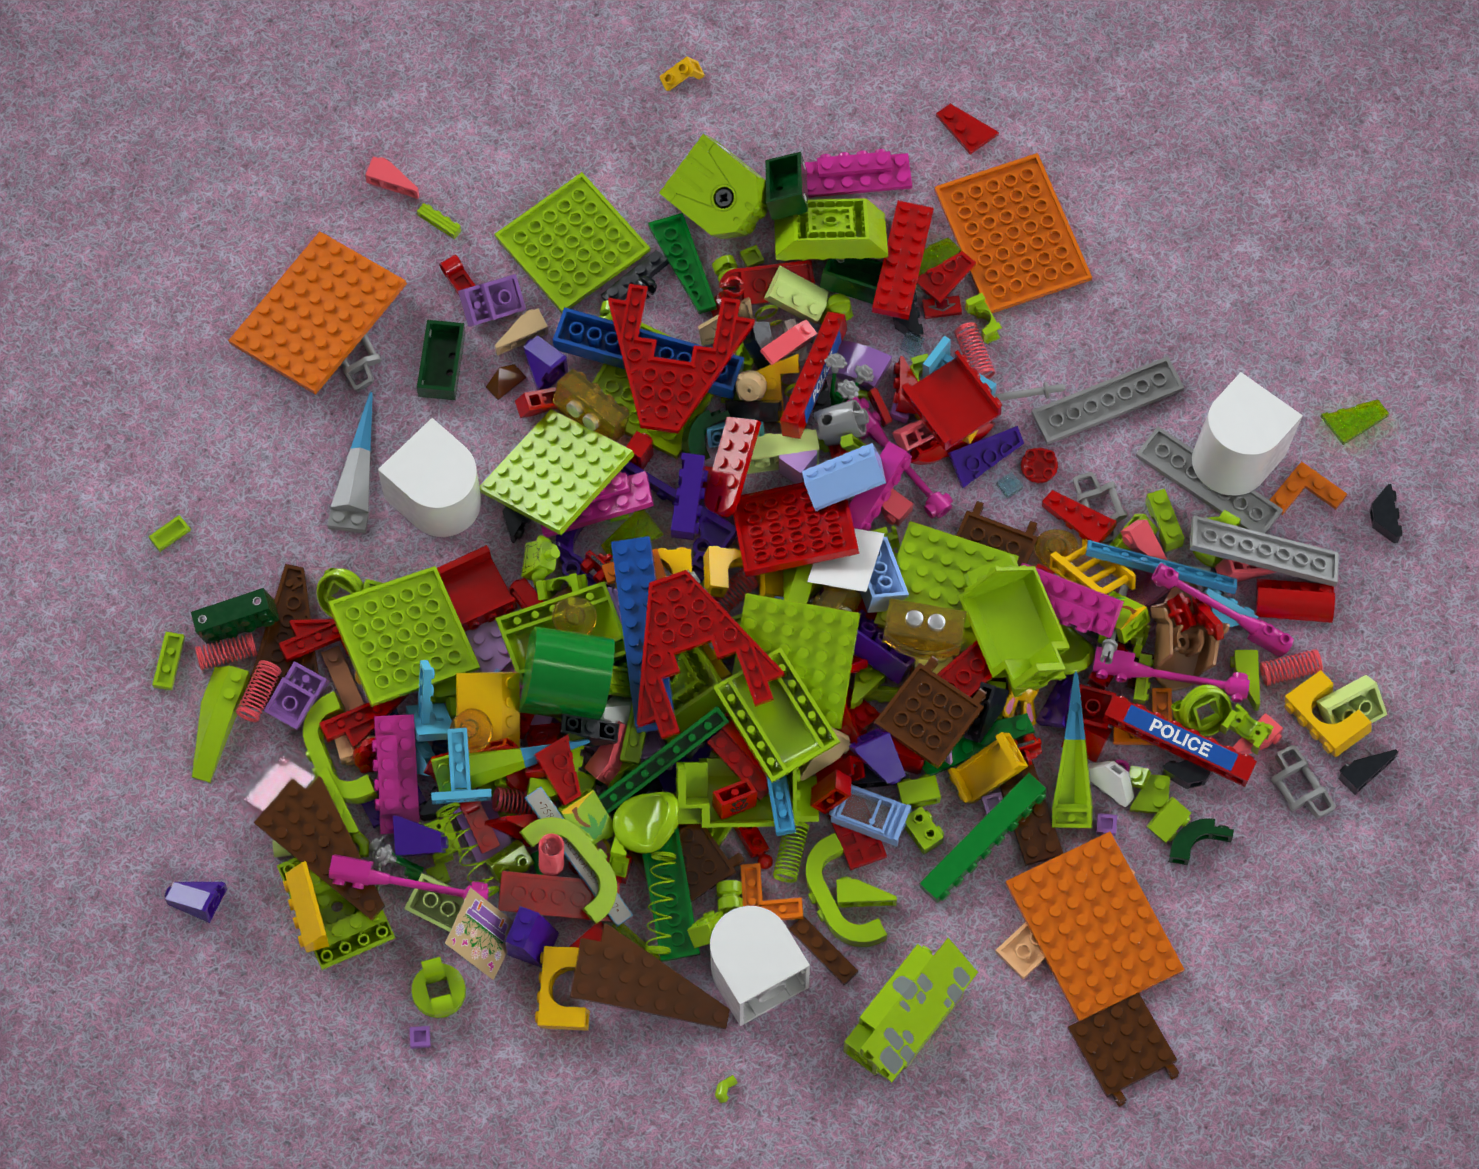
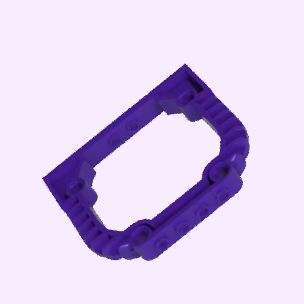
M629 461L620 472H626L627 476L644 470ZM646 472L650 489L656 492L660 499H667L672 502L673 506L676 505V489ZM702 507L701 517H697L699 519L698 523H700L699 531L701 537L693 543L694 558L692 560V572L694 571L699 578V584L704 580L703 555L705 552H700L698 549L702 547L707 549L709 546L729 549L737 538L735 525L705 507ZM584 527L564 532L562 535H556L555 545H557L560 551L558 559L562 565L563 576H568L567 572L569 570H575L577 575L586 574L580 568L583 559L574 553V544ZM586 574L588 587L597 584L592 574Z

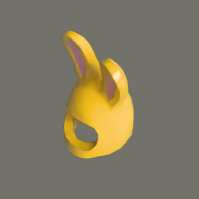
M1008 683L1009 694L1002 710V715L1005 718L1013 717L1017 703L1020 701L1021 715L1027 713L1032 726H1034L1037 719L1034 699L1040 688L1034 691L1032 688H1029L1021 696L1015 698Z

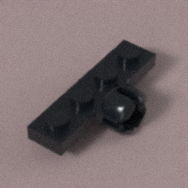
M655 250L601 294V298L604 301L608 300V298L625 300L629 284L648 286V292L654 295L657 284L652 277L669 264L668 259Z

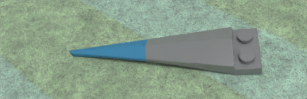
M372 392L369 393L331 504L328 529L366 533L369 518Z

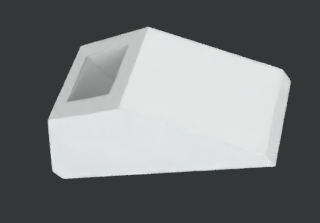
M613 695L612 698L607 700L600 721L616 724L620 721L627 724L632 698Z
M1114 761L1088 763L1090 782L1099 787L1103 793L1111 796L1116 803L1123 805L1125 808L1134 801L1135 796L1128 771Z

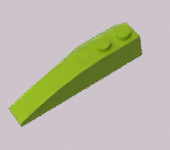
M813 564L783 570V600L808 604L815 584L807 582Z
M233 666L214 668L201 701L192 778L211 783L237 717L236 710L248 687L251 677L249 671Z

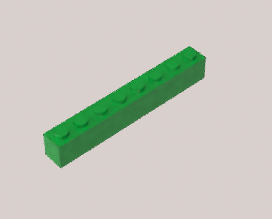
M718 706L714 707L597 796L606 812L609 814L726 725L729 720Z
M1028 773L919 883L920 888L936 903L940 900L942 902L945 901L951 894L949 891L954 886L956 888L960 886L964 881L963 877L968 872L971 874L978 867L977 863L981 859L985 860L991 854V849L995 845L999 846L1005 840L1004 836L1009 831L1013 832L1018 827V821L1022 817L1027 818L1033 811L1031 808L1036 803L1039 805L1046 798V788Z

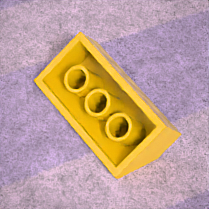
M304 861L285 873L286 880L283 881L286 893L290 892L291 895L288 903L290 910H295L296 917H293L295 928L300 929L301 935L298 936L300 947H305L306 953L329 947V942L307 863Z

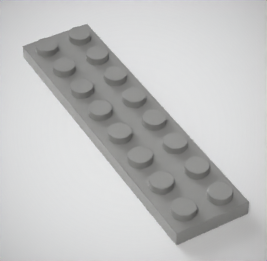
M1167 356L1031 411V414L1046 444L1049 445L1184 391V386Z
M1157 426L1136 453L1138 459L1220 514L1227 510L1241 519L1240 527L1265 534L1269 531L1282 514V508L1255 490L1247 494L1235 496L1221 494L1210 489L1197 477L1193 469V449Z
M1195 515L1191 519L1190 550L1334 587L1338 583L1339 552Z

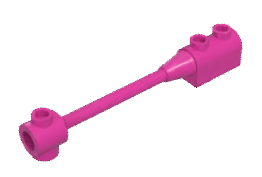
M854 397L853 399L859 403L861 409H866L869 416V423L866 424V435L860 438L864 440L867 437H871L880 446L885 448L889 440L879 422L881 421L880 415L876 411L871 413L868 410L870 405L864 397L861 399ZM910 465L907 469H904L906 474L927 497L924 510L931 519L935 517L941 518L951 510L953 500L948 493L944 495L941 492L933 493Z
M1160 563L1152 575L1155 585L1159 587L1164 586L1167 589L1176 586L1234 619L1249 633L1247 639L1279 657L1285 655L1291 648L1294 638L1275 628L1272 624H1268L1261 619L1258 620L1243 614L1240 615L1179 580V573L1163 563Z
M1096 648L1092 672H1095L1096 677L1100 679H1106L1108 675L1115 676L1116 681L1126 682L1127 678L1152 676L1197 685H1214L1224 689L1226 694L1231 696V701L1241 703L1248 696L1250 680H1248V675L1245 673L1235 672L1225 682L1162 671L1135 662V653L1120 650L1114 652L1111 664H1105L1106 657L1103 663L1100 661L1103 648Z
M336 854L332 855L329 878L333 879V884L344 885L345 882H351L352 887L364 889V885L394 884L462 897L464 900L471 887L488 901L489 888H487V883L472 881V885L463 890L394 877L390 874L374 870L373 861Z

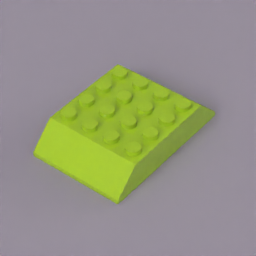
M605 581L495 618L515 672L520 673L521 687L529 635L535 626L612 638L615 642L614 663L626 656L622 624Z
M781 647L768 654L785 674L782 678L768 682L774 698L773 701L755 707L743 670L713 687L727 714L772 783L841 743Z

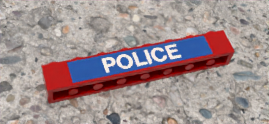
M827 311L780 419L782 436L801 438L831 367H827L824 359L831 354L838 353L847 332L845 314Z
M1113 696L1102 720L1243 787H1246L1257 763L1252 756L1236 752L1231 746L1221 745L1212 737L1206 738L1200 735L1197 730L1187 729L1181 723L1174 720L1170 721L1158 712L1148 711L1141 704L1135 705L1124 696Z

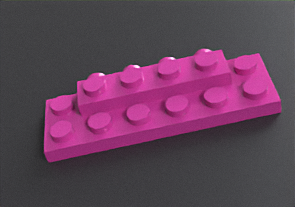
M877 149L875 153H868L862 150L854 155H849L848 152H842L838 156L822 154L820 158H817V161L805 162L808 198L912 189L908 153L890 155V151L886 152L885 149Z
M646 471L627 476L626 472H619L565 532L654 506ZM541 525L544 536L550 537L558 534Z
M1036 568L1056 617L1060 619V624L1069 627L1073 624L1076 625V630L1087 633V630L1109 638L1112 637L1124 601Z
M414 714L374 716L375 740H372V751L376 752V760H373V771H377V779H374V790L378 791V799H375V810L379 811L380 834L394 833L393 816H401L419 823Z

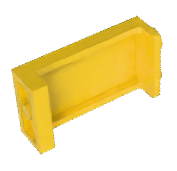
M999 733L995 736L997 740L957 768L948 769L950 781L957 787L958 795L963 802L976 803L983 796H986L1028 767L1010 733Z

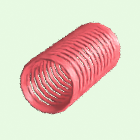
M969 322L960 325L955 329L954 334L959 342L961 352L967 358L973 357L969 362H974L969 365L972 369L977 368L976 370L979 374L981 373L982 375L993 371L991 374L984 376L990 379L995 374L993 365H991L990 358H988L989 355L987 354L986 347H984L985 344L980 336L979 329H977V324ZM971 326H975V327L972 328V329H968V330L962 332L961 334H958L960 331H962V330L965 329V328H968V327H971Z
M743 568L739 570V573H736V576L734 575L730 579L729 583L731 586L729 585L727 590L738 602L728 592L725 595L735 605L725 595L723 598L731 607L721 597H715L718 604L728 613H730V609L733 610V607L737 606L736 604H740L739 601H743L742 598H745L746 593H751L752 590L758 587V582L754 576L749 577L753 583L745 577ZM740 580H741L744 584H746V586L749 588V590L746 589V588L743 586V584L740 582ZM737 583L743 587L746 593L740 589ZM734 586L737 587V588L741 591V593L743 594V596H742L740 593L737 592V590L734 588ZM731 589H733L738 594L740 599L736 595H734ZM718 600H720L727 607L728 610H726Z
M252 633L245 634L246 643L243 635H241L242 645L239 636H237L238 647L233 637L234 649L230 638H228L230 651L226 639H224L225 649L220 640L221 651L218 642H215L217 653L214 644L211 643L213 655L209 644H207L209 657L205 645H203L205 659L201 647H195L200 669L204 670L205 667L208 669V663L211 668L213 664L216 667L217 662L221 666V660L225 665V658L227 663H230L229 657L232 662H234V657L238 661V656L242 660V654L246 659V652L249 658L251 653L253 657L257 656Z
M1317 649L1260 663L1261 676L1266 686H1271V681L1275 685V682H1284V679L1285 681H1288V678L1292 680V677L1296 679V675L1300 678V676H1308L1309 673L1313 675V672L1316 674L1320 670L1323 671L1322 660Z
M259 661L258 666H256L257 669L249 682L250 684L236 710V713L245 720L251 722L259 721L260 714H262L261 710H264L263 706H266L265 703L270 698V691H273L272 687H275L274 684L277 683L276 680L279 679L278 676L282 672L277 665L269 661ZM262 671H265V672H267V673H269V674H272V675H274L276 678H273V677H271V676H269V675H267V674H264ZM260 675H264V676H266V677H268V678L274 680L275 682L269 681L268 679H265V678L261 677ZM259 679H263L264 681L271 683L273 686L268 685L260 681ZM256 682L261 683V684H263V685H265V686H268V687L271 688V689H267V688H265V687H263V686H260V685H258ZM254 686L260 687V688H262V689L268 691L269 693L263 692V691H261V690L255 688ZM253 690H256V691H258V692H260V693H263V694H265L267 697H264V696H262V695H260V694H257V693L254 692ZM251 694H255V695H257V696H259V697L265 699L266 701L260 700V699H258V698L252 696ZM250 698L256 699V700L262 702L264 705L259 704V703H257V702L251 700ZM247 701L259 705L261 708L249 704ZM245 705L251 706V707H253V708L259 710L260 712H256V711H254V710H252V709L246 707ZM240 711L245 712L246 714L255 717L256 719L250 718L242 714Z
M497 787L492 799L493 810L495 812L500 810L501 813L503 811L509 814L511 812L513 814L517 813V815L520 813L521 815L526 814V800L523 813L522 806L524 796H527V791ZM503 794H504V804H503V809H502V811H501V806H502V802H503ZM509 794L507 810L505 811L506 798ZM513 794L512 808L509 811L510 799ZM517 794L516 809L514 812V802ZM521 795L520 811L518 813L519 798ZM529 806V809H528V813H527V814H530V810H531V807H530V806Z
M550 833L544 835L539 841V869L544 875L557 876L564 868V841L559 835Z

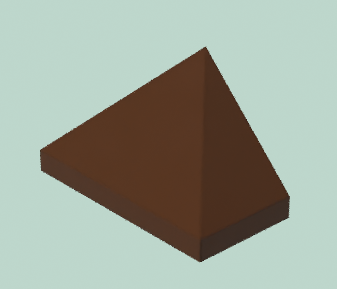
M515 364L499 367L486 388L499 400L527 377Z

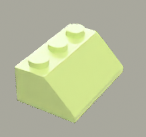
M779 266L764 299L802 320L807 319L813 325L820 320L827 304L829 292Z
M1367 675L1316 701L1320 714L1327 724L1339 723L1358 709L1372 723L1387 715L1377 682Z

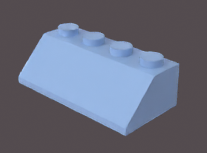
M873 443L802 471L804 483L815 511L886 483L881 457Z
M883 537L867 591H860L868 613L887 611L909 595L887 537Z

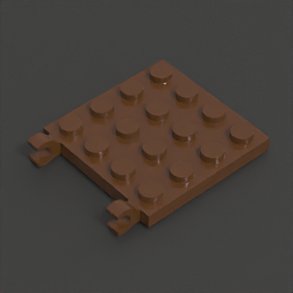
M976 501L973 511H966L956 536L1019 556L1018 566H1021L1022 563L1028 564L1038 537L1034 536L1037 523L1030 521L1026 532L981 516L984 503Z
M931 656L925 666L921 663L918 664L875 720L874 725L883 732H889L892 738L938 769L983 710L984 706L981 703L986 698L987 692L980 688L972 699L932 672L937 667L939 660Z
M678 824L691 902L714 888L718 882L724 881L735 874L736 870L734 867L740 865L745 860L740 852L727 859L708 829L702 828L701 824ZM627 850L647 881L643 854Z
M1139 993L1068 1026L1070 1034L1105 1096L1109 1097L1112 1095L1118 1107L1126 1104L1125 1101L1127 1100L1121 1090L1164 1068L1171 1080L1178 1077L1179 1071L1173 1064L1177 1062V1058Z

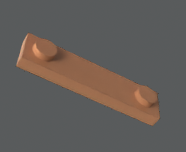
M339 645L321 652L345 711L347 712L363 705V700Z

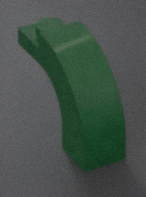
M719 409L712 413L707 410L695 416L687 424L683 432L681 442L682 453L704 455L705 460L710 459L705 446L706 429L730 417L728 410L721 412Z
M1212 818L1195 820L1184 826L1174 838L1168 862L1188 865L1191 848L1197 842L1204 839H1212L1231 843L1234 829H1230L1225 825L1216 827L1215 819Z

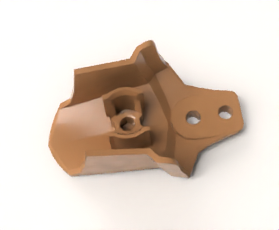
M1182 581L1198 590V586L1196 584ZM1174 586L1170 589L1163 603L1151 606V616L1157 622L1153 669L1199 677L1216 665L1220 640L1217 641L1212 635H1209L1207 630L1202 625H1199L1198 622L1193 627L1180 633L1183 625L1177 626L1174 618L1169 619L1168 614L1171 611L1166 601L1179 593H1183L1184 597L1190 598L1191 606L1189 608L1191 613H1194L1193 596ZM1223 623V631L1226 634L1230 624ZM1155 677L1162 687L1172 688V691L1181 690L1193 685L1191 683Z

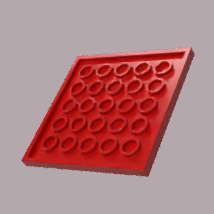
M804 482L743 494L733 514L745 577L860 554L848 499L815 511Z

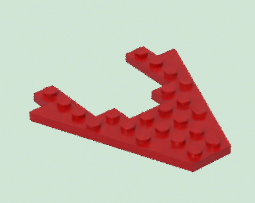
M629 284L626 300L608 298V304L640 428L678 434L755 325V319L738 317L741 300L722 297L713 348L694 345L691 362L654 357L657 340L639 337L648 286Z
M687 570L649 583L637 726L639 728L656 722L662 739L681 733L662 679L681 673L675 655L711 642L718 660L737 654L755 707L774 700L768 682L785 676L784 671Z
M334 619L291 620L289 625L295 637L279 643V648L287 662L337 641H341L349 656ZM409 694L372 707L368 702L320 722L319 727L327 742L346 735L354 750L375 730L374 716H389Z

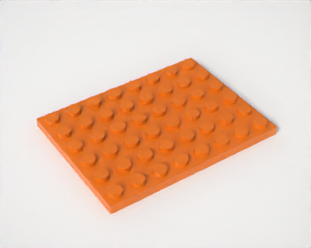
M1038 153L935 186V193L960 251L966 253L976 262L975 267L970 271V275L978 293H983L991 313L1092 281V275Z
M319 231L228 341L237 349L316 395L407 283L403 278Z
M1111 831L1005 882L1078 1021L1090 1017L1137 993L1143 992L1185 970Z

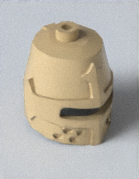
M748 370L742 371L738 375L736 392L739 399L755 402L765 396L767 381L758 371Z

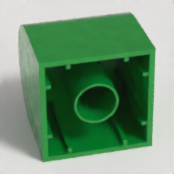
M535 626L529 635L519 712L560 719L562 714L599 720L604 713L611 684L615 652L614 639Z

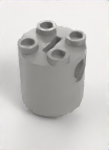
M855 399L814 412V418L819 427L816 430L819 440H824L826 446L839 444L841 436L851 433L857 438L866 435V424L869 423V416L866 409H861Z

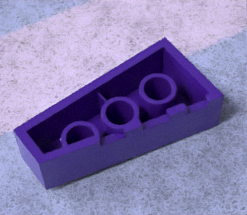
M682 453V469L679 470V488L677 487L676 505H674L671 537L694 540V535L699 533L700 523H697V517L702 515L703 505H700V499H704L705 488L702 487L703 482H707L708 471L705 470L704 455Z
M861 609L858 612L860 613L854 654L859 658L868 660V664L875 670L880 671L891 681L899 684L907 677L916 660L900 644H894L891 636L887 632L883 633L877 628L878 624L874 623V620L870 621L866 617L867 613Z

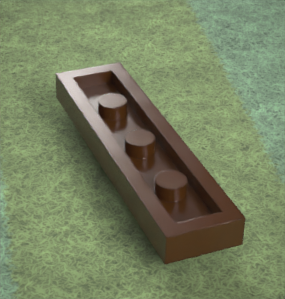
M805 917L804 919H799L789 928V931L843 985H846L858 973V970Z

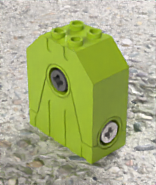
M702 134L698 142L659 192L660 195L707 233L719 239L743 237L751 234L756 228V223L759 219L765 217L768 209L766 204V180L716 139Z

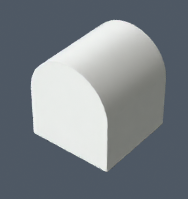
M1240 372L1216 398L1209 409L1192 453V465L1197 477L1210 489L1225 495H1243L1255 490L1286 456L1303 415Z
M433 418L378 469L384 499L416 528L428 535L449 537L459 534L473 524L480 512L481 493L475 460L470 451Z
M743 906L729 911L717 922L710 939L711 974L717 989L740 1026L809 988L810 964L784 922L775 913L758 906Z

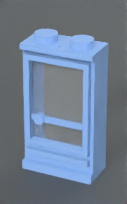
M851 784V796L829 811V815H831V822L897 847L900 834L905 828L908 814L911 813V805L900 803Z

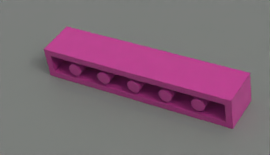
M889 441L880 454L886 483L855 495L849 504L855 529L870 530L873 519L880 514L883 503L890 498L891 490L894 485L899 483L901 474L911 463L912 456L906 450Z

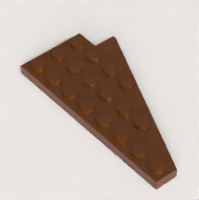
M285 564L274 599L280 621L274 622L273 625L265 628L249 680L250 682L260 660L269 661L281 669L282 672L278 676L279 679L276 680L275 687H272L273 691H270L271 695L267 699L268 702L282 677L285 678L294 661L319 675L316 651L287 662L279 648L280 642L295 637L289 621L311 620L305 570L303 567ZM262 671L264 674H267V675H269V676H271V677H273V678H276L274 675L269 674V673H267V672H265V671ZM260 675L261 677L268 679L269 681L275 682L274 680L264 675ZM259 679L260 681L273 686L271 683L264 681L263 679ZM256 682V683H257L258 685H260V686H263V687H265V688H267V689H271V688H269L268 686H265V685H263V684H261V683ZM254 686L255 688H257V689H259V690H261V691H263V692L269 693L268 691H266V690H264V689H262V688H260V687ZM253 690V691L256 692L257 694H260V695H262V696H264V697H267L265 694L260 693V692H258V691H256V690ZM251 694L252 696H254V697H256V698H258V699H260V700L266 701L265 699H263V698H261V697H259V696H257V695H255V694ZM250 698L251 700H253V701H255V702H257V703H259V704L264 705L262 702H260V701H258V700H256V699ZM247 701L249 704L261 708L259 705Z
M318 776L311 786L306 789L292 778L253 823L301 863L306 861L309 870L373 921L385 907L375 885H364V889L352 887L351 882H345L344 885L333 884V879L329 878L332 855L362 858L323 779Z
M608 924L603 925L601 941L585 938L580 940L570 998L720 1029L727 1028L730 1011L728 1007Z

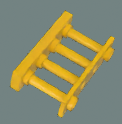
M1082 539V548L1066 557L1061 556L1056 551L1050 554V569L1064 579L1106 595L1123 584L1131 590L1135 589L1136 575L1124 565L1093 557L1079 567L1071 564V562L1086 554L1087 539ZM1097 564L1105 568L1092 577H1087L1084 574L1085 571ZM1110 574L1117 578V580L1103 588L1096 584Z

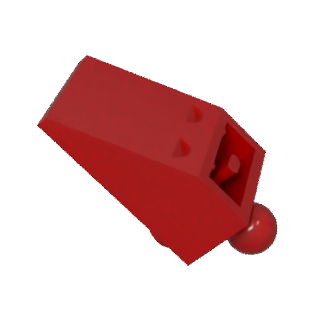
M536 814L513 815L486 820L485 824L523 842L524 846L531 847L519 832L532 822L539 820Z

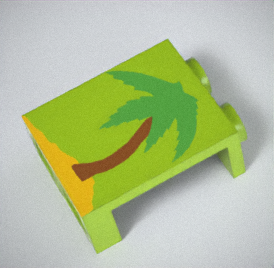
M1113 591L1109 596L1124 601L1114 629L1117 632L1119 641L1125 644L1151 620L1146 606Z
M587 788L581 792L580 797L557 808L565 820L572 822L584 834L588 833L594 839L593 845L595 847L597 846L596 843L602 839L607 840L613 836V822L594 790Z

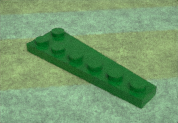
M680 213L649 222L648 227L668 259L670 266L698 314L716 310V303L684 214Z
M1028 714L995 721L981 743L964 738L963 735L952 750L953 763L950 765L944 761L937 769L924 760L923 769L925 774L933 776L964 763L997 740L995 736L1001 732L1010 733L1012 738L1016 740L1023 738L1027 734L1035 733Z

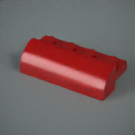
M1257 579L1256 616L1333 623L1335 610L1334 586L1321 583Z
M731 720L707 742V745L740 781L746 778L750 780L757 791V799L761 801L769 793L766 774Z

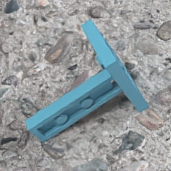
M944 336L923 363V378L954 359L950 356L951 339ZM980 374V380L983 384H988L991 394L994 395L997 384Z
M420 660L418 705L406 706V715L414 714L415 736L418 742L447 740V729H455L445 704H432V701H430L431 696L434 695L431 679H434L435 673L428 660Z
M467 728L447 729L451 791L431 793L432 804L491 801V789L471 790Z

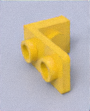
M686 56L660 75V80L665 90L670 91L689 76L701 79L705 74L697 60Z

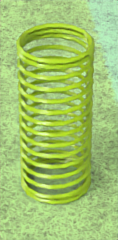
M797 822V826L804 828L796 827V831L805 832L806 834L792 833L804 836L805 838L788 834L786 836L782 835L777 854L778 858L776 859L777 862L773 871V877L779 881L794 883L798 879V868H800L799 864H801L800 860L802 859L801 856L803 855L802 852L806 843L805 839H807L806 835H808L807 831L809 830V825L805 822ZM785 837H790V838H794V839H797V840H802V841H804V842H799V841H795V840H789V839H787V838H785ZM786 841L793 842V843H796V844H801V845H803V846H798V845H794V844H788V843H786ZM785 846H791V847H794V848H800V849H802V850L799 851V850H796V849L787 848V847H785ZM784 850H789V851H793V852H799V853H801V855H798V854H795V853H791V852H786V851H784ZM783 854H788V855H792V856H798V857H800V859H796V858H794V857H789V856H784ZM781 858H787V859H791V860H796V861H798L799 863H795V862H792V861L783 860V859H781ZM780 862L790 863V864H793V865H797V866H799V867H794V866H791V865H785V864H782V863H780ZM779 866H784V867H788V868H791V869H796L797 871H792V870H789V869H783V868H781V867H779ZM777 874L786 875V876L792 877V878H794V879H786V878L780 877V876L777 875Z

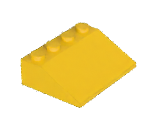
M456 673V728H467L468 747L508 738L514 741L520 748V673Z

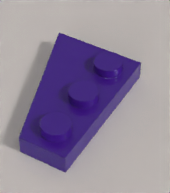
M1074 674L1065 675L1066 678L1057 680L1055 687L1036 719L1039 725L1066 728Z

